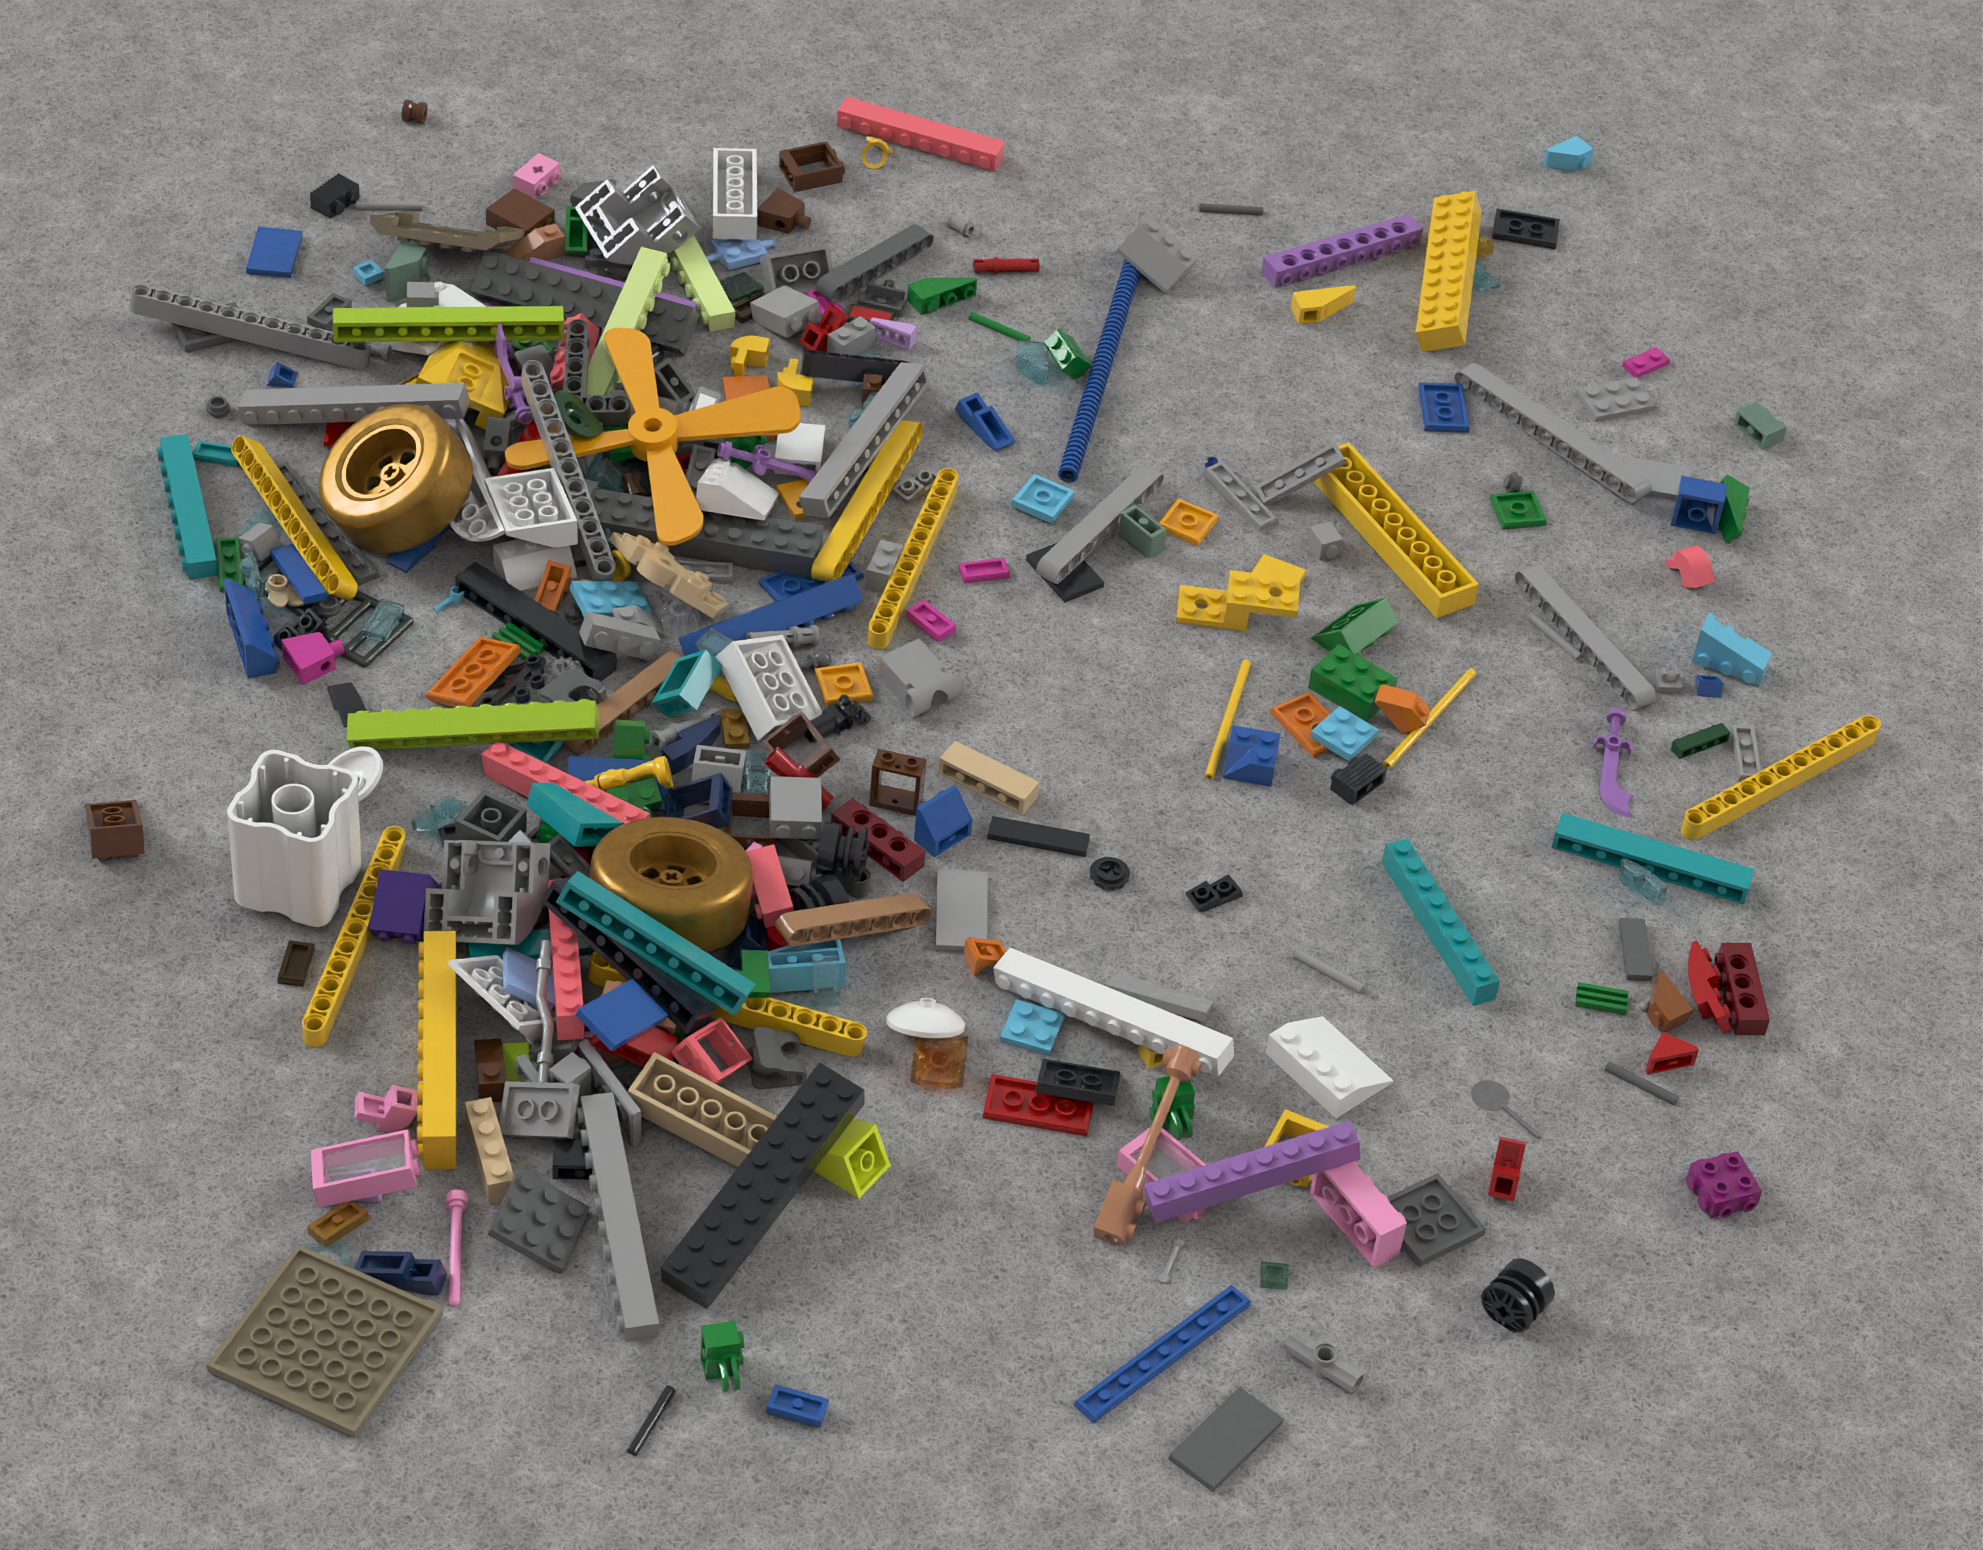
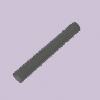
M1199 203V212L1263 215L1264 210L1263 207Z
M1610 1061L1605 1067V1071L1672 1105H1675L1679 1099L1678 1095Z

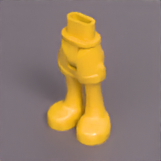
M665 756L657 757L652 761L628 770L625 768L610 769L594 776V780L584 781L602 791L655 777L663 788H673L671 771Z

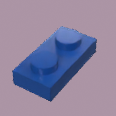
M775 1384L766 1406V1413L821 1428L829 1407V1399Z

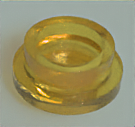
M1481 236L1478 238L1477 254L1481 258H1486L1493 253L1494 245L1490 238Z

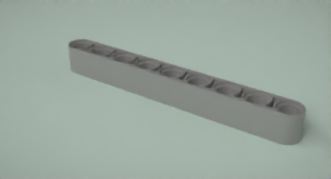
M1145 464L1140 465L1041 558L1036 568V574L1055 584H1059L1119 527L1122 511L1133 505L1140 507L1155 492L1154 489L1157 486H1161L1164 474Z
M1536 564L1515 573V583L1519 584L1523 588L1522 591L1537 603L1535 605L1543 614H1547L1550 617L1549 620L1557 629L1560 628L1564 637L1577 647L1584 658L1591 662L1589 664L1598 674L1601 673L1605 677L1603 679L1612 689L1615 688L1618 691L1620 698L1626 704L1629 703L1633 711L1655 702L1656 693L1652 685L1540 565Z

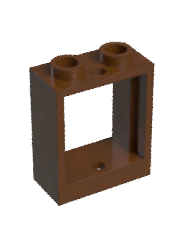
M827 141L779 151V168L794 192L842 183L843 174H845L844 164L838 159L835 149H832ZM822 161L827 166V168L803 173L798 167Z
M801 710L796 715L790 717L779 729L770 733L763 742L771 752L777 747L783 750L809 729L821 744V747L800 764L815 778H818L841 759Z
M878 749L872 765L869 806L916 816L917 807L923 801L927 759ZM882 771L916 778L915 792L882 785Z
M732 792L730 823L728 826H725L724 832L734 838L745 851L753 842L762 845V847L773 844L775 846V838H770V834L769 836L731 834L732 816L769 818V794Z

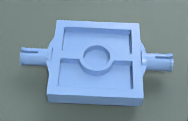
M773 238L765 241H759L758 239L748 241L741 239L711 240V248L715 253L705 256L709 263L719 261L728 270L760 263L759 258L768 254L766 249L775 247V241Z

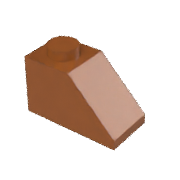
M1662 971L1658 974L1652 986L1647 1016L1654 1027H1657L1661 1032H1667L1687 1023L1693 1009L1665 972Z

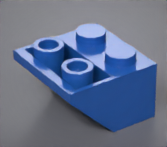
M955 785L940 791L927 802H922L916 810L914 841L933 857L938 856L971 835L973 819Z

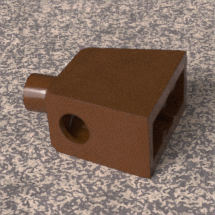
M777 188L757 209L758 226L789 234L796 226L807 230L811 224V218L804 215L805 204L803 201L780 188Z

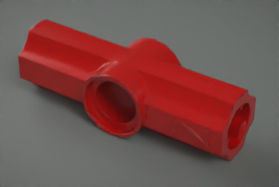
M779 747L774 749L764 761V764L779 777L815 778L803 765L797 764ZM821 785V805L823 810L830 804L834 796Z

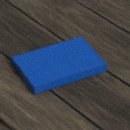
M258 227L246 267V274L291 278L302 240V231Z
M1419 382L1418 392L1424 431L1469 433L1470 426L1463 384Z
M633 979L582 1006L575 1014L611 1051L664 1022L668 1016Z

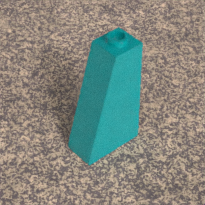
M532 783L526 806L574 847L597 846L604 836L623 824L620 820L555 783Z

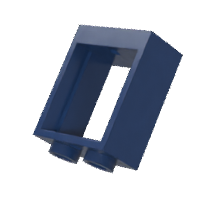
M722 773L669 788L667 800H665V817L694 820L717 829L728 826L730 823L733 788ZM710 800L708 810L683 817L685 807Z

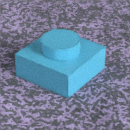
M373 260L353 267V275L365 286L384 279V271Z

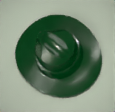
M559 390L554 394L568 434L587 438L596 437L603 431L601 423L576 395L565 390Z

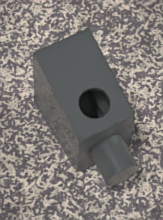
M540 344L514 352L508 357V362L513 375L522 376L523 365L529 360H536L543 365L546 375L550 378L555 361L554 357L557 352L555 350L547 352L545 347Z
M487 418L483 456L487 469L492 476H497L506 461L505 450L512 445L510 418ZM496 437H499L502 443L495 442Z

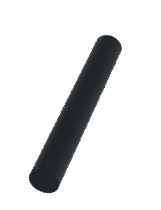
M667 1385L627 1449V1453L634 1456L638 1455L676 1392L672 1386Z

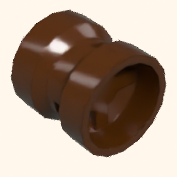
M405 99L402 106V120H415L417 123L424 124L428 105L425 102L414 103L412 100Z

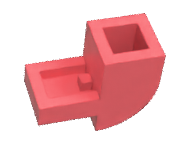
M1697 545L1678 550L1673 553V557L1665 559L1668 568L1680 570L1684 587L1697 588L1715 582L1709 557Z

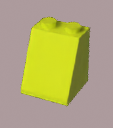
M853 1119L815 1168L814 1172L860 1199L891 1166L876 1124Z

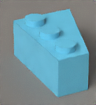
M1709 612L1701 628L1692 662L1702 667L1719 671L1724 675L1739 678L1746 683L1760 686L1768 669L1772 653L1750 638L1746 637L1744 639L1733 632L1735 628L1729 624L1724 626L1715 620V615Z
M840 939L797 947L788 945L768 951L770 993L845 987L846 962Z

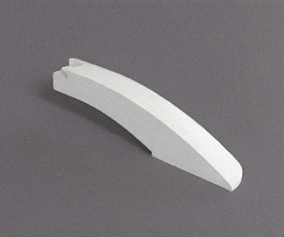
M443 419L466 446L473 466L469 494L461 510L450 522V525L460 537L469 541L480 542L497 538L505 534V530L485 484V478H490L491 476L469 426L463 419Z

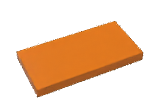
M767 375L722 377L725 401L770 388ZM778 434L765 436L767 441H777Z
M479 637L425 694L426 698L434 703L447 706L470 707L521 653L520 645Z

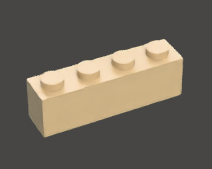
M957 741L939 759L938 774L1021 815L1038 798L1040 782Z
M492 1098L465 1102V1123L488 1204L502 1202L514 1174Z

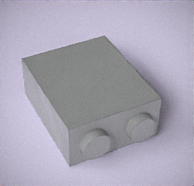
M785 285L750 302L753 321L786 338L804 330L808 323H816L821 320L818 300Z
M771 776L769 790L770 838L820 839L822 825L821 778Z

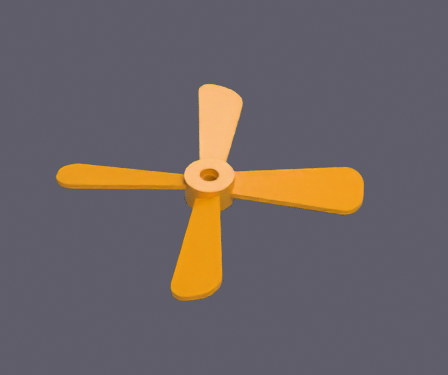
M631 328L609 329L604 335L605 345L635 414L629 420L628 429L601 432L600 435L589 438L580 435L569 436L576 458L630 445L631 452L637 458L647 461L657 538L664 545H677L694 538L701 531L704 524L703 514L675 455L679 442L790 433L798 427L801 420L799 402L794 392L790 389L777 386L673 415L668 410L659 408L649 338L644 333ZM542 440L515 443L505 450L507 465L514 469L526 470L550 464Z

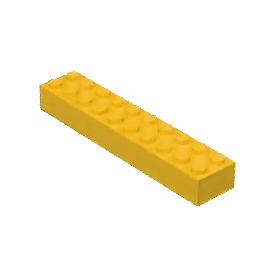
M1464 191L1459 194L1442 195L1434 198L1416 325V335L1422 351L1428 352L1465 346L1482 213L1476 191Z
M1349 442L1338 446L1347 463L1313 481L1315 485L1436 619L1474 605L1479 583Z
M424 931V942H419V958H424L419 959V978L424 979H419L418 996L423 998L419 999L418 1018H423L419 1019L418 1038H423L418 1043V1059H423L418 1061V1080H423L418 1081L417 1085L418 1101H422L418 1102L417 1122H422L418 1123L417 1143H423L418 1144V1160H423L424 1170L457 1169V973L447 965L449 960L457 959L456 931Z

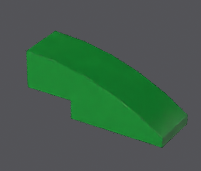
M566 206L565 253L587 254L588 228L575 209L576 206Z

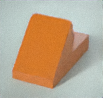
M548 560L534 600L540 602L548 610L557 613L564 593H570L572 567Z
M968 937L965 940L964 959L973 976L978 975L988 966L994 967L1006 953L1001 941L973 937Z

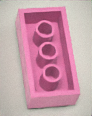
M1356 1161L1313 1175L1310 1194L1373 1268L1400 1254L1407 1222L1404 1216L1397 1212L1390 1204L1387 1196L1376 1188L1372 1179L1365 1175L1357 1166Z

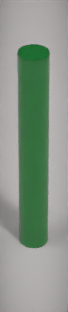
M971 312L969 315V320L1025 344L1030 341V336L974 312Z

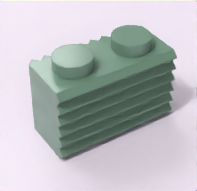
M1757 401L1741 409L1739 408L1734 425L1762 450L1783 442L1787 429L1782 421L1777 420L1770 414L1767 408L1762 407Z
M1133 505L1121 512L1118 535H1122L1121 537H1124L1131 545H1134V548H1137V550H1140V553L1146 555V558H1151L1165 549L1167 530L1137 505Z

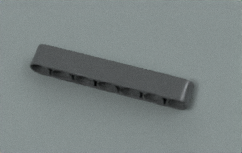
M913 224L823 275L816 284V291L831 302L836 303L863 288L867 283L875 281L923 252L924 248L932 245L934 236L917 224Z

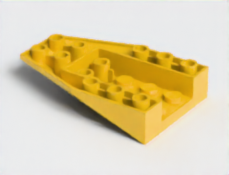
M488 341L447 342L428 357L415 383H465L470 398L468 407L480 411L475 425L486 430L487 418H503L510 403V400L505 399V387L509 386L499 359L495 355V344H491Z

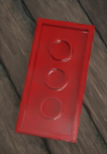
M991 1074L983 1119L1081 1136L1088 1135L1094 1102L1036 1093V1081Z

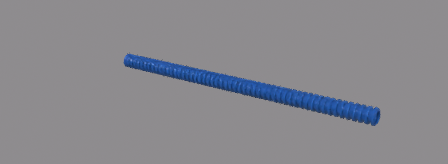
M1126 259L1122 265L1074 424L1058 470L1059 478L1066 482H1075L1078 478L1141 273Z

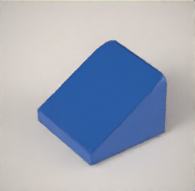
M277 362L270 371L267 386L294 388L297 372Z
M1695 676L1698 696L1721 698L1723 682L1718 676Z

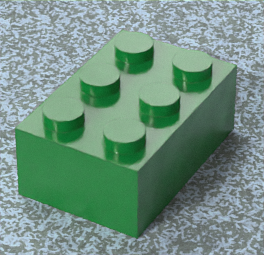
M1338 644L1311 669L1308 688L1368 722L1381 710L1375 703L1379 687L1384 684L1396 688L1398 678Z

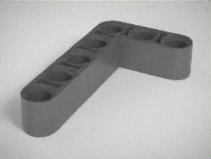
M582 319L570 321L567 327L563 390L571 392L583 401L603 425L627 424L631 418L630 403L627 397L623 395H587L590 348L588 325Z

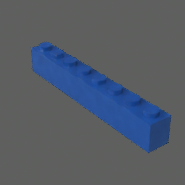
M854 574L845 575L678 637L684 656L707 650L714 656H717L731 642L746 640V635L749 632L788 630L790 627L800 624L804 628L815 624L814 619L822 617V620L836 616L835 611L842 609L843 612L856 608L855 604L863 601Z

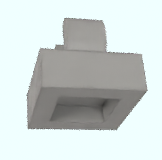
M1662 667L1661 670H1655L1654 678L1657 692L1681 693L1682 684L1678 667H1675L1674 671H1666V667Z

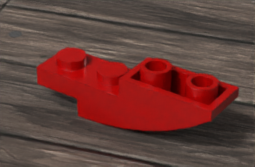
M1696 940L1692 942L1688 959V976L1692 994L1702 1019L1713 1017L1723 1034L1731 1030L1728 1020L1732 1016L1726 1004L1722 1006L1720 1004L1722 998L1719 993L1721 988L1718 980L1722 979L1717 966L1710 965L1712 958L1707 948L1702 949Z

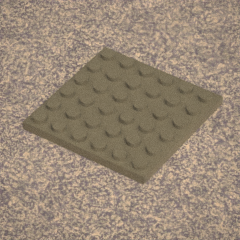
M297 1244L206 1364L207 1372L356 1438L443 1316V1308Z

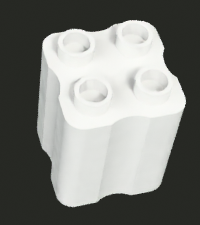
M280 750L266 751L259 756L251 769V779L248 785L235 795L227 809L234 899L240 906L260 912H278L288 916L292 921L313 927H321L332 920L340 906L339 898L342 891L354 882L362 867L357 776L350 770L330 764H311L301 759L298 755Z

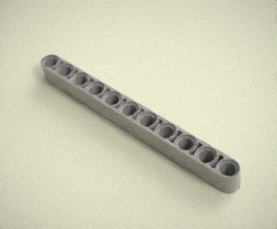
M138 284L131 287L130 311L138 315L361 370L369 365L371 348L369 342H334L333 332L147 285Z
M529 360L523 365L521 384L551 467L555 469L577 519L578 542L593 581H613L615 562L544 367L536 360ZM600 570L607 571L608 573H602Z
M1471 363L1455 373V383L1463 384L1464 390L1475 398L1478 397V400L1626 501L1634 503L1651 492L1652 485L1646 476L1479 364Z

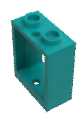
M707 650L677 658L651 703L665 716L670 718L697 710L720 671L722 664Z

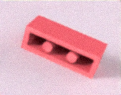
M773 844L746 851L753 866L751 898L757 899L758 904H754L757 919H763L765 928L775 926L777 919L781 915L794 911Z

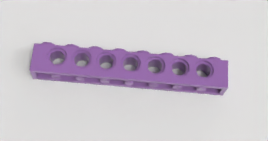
M1406 214L1265 256L1261 272L1274 287L1286 286L1291 282L1306 280L1318 274L1323 275L1328 271L1343 269L1345 266L1355 263L1360 264L1365 260L1379 258L1392 252L1396 253L1408 247H1416L1421 243L1423 228L1410 214Z

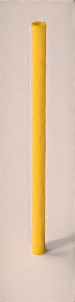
M1243 660L1205 772L1204 777L1213 780L1251 666L1249 660Z
M1469 668L1432 708L1426 726L1411 731L1383 762V766H1386L1388 769L1393 767L1476 676L1474 669Z

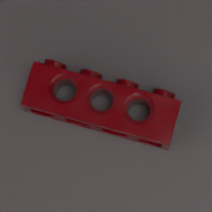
M851 798L831 813V823L842 825V836H847L850 826H855V838H858L861 827L868 828V857L902 882L924 867L925 851L920 845L913 843L902 832L894 829L883 818L876 816L865 805L860 804L855 799Z
M1721 943L1719 952L1715 953L1714 965L1720 969L1722 979L1719 980V985L1724 987L1725 991L1723 1003L1729 1008L1732 1016L1728 1020L1729 1024L1733 1026L1735 1035H1765L1770 1018L1752 944Z

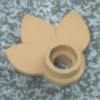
M274 574L268 578L265 583V589L269 593L268 600L272 605L277 608H284L287 604L294 607L304 605L284 575Z

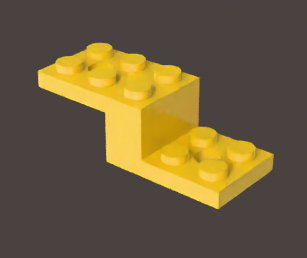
M1230 570L1227 591L1180 585L1176 622L1246 631L1249 612L1297 618L1300 579ZM1271 594H1277L1279 597L1271 596ZM1203 604L1207 608L1200 609L1196 605Z

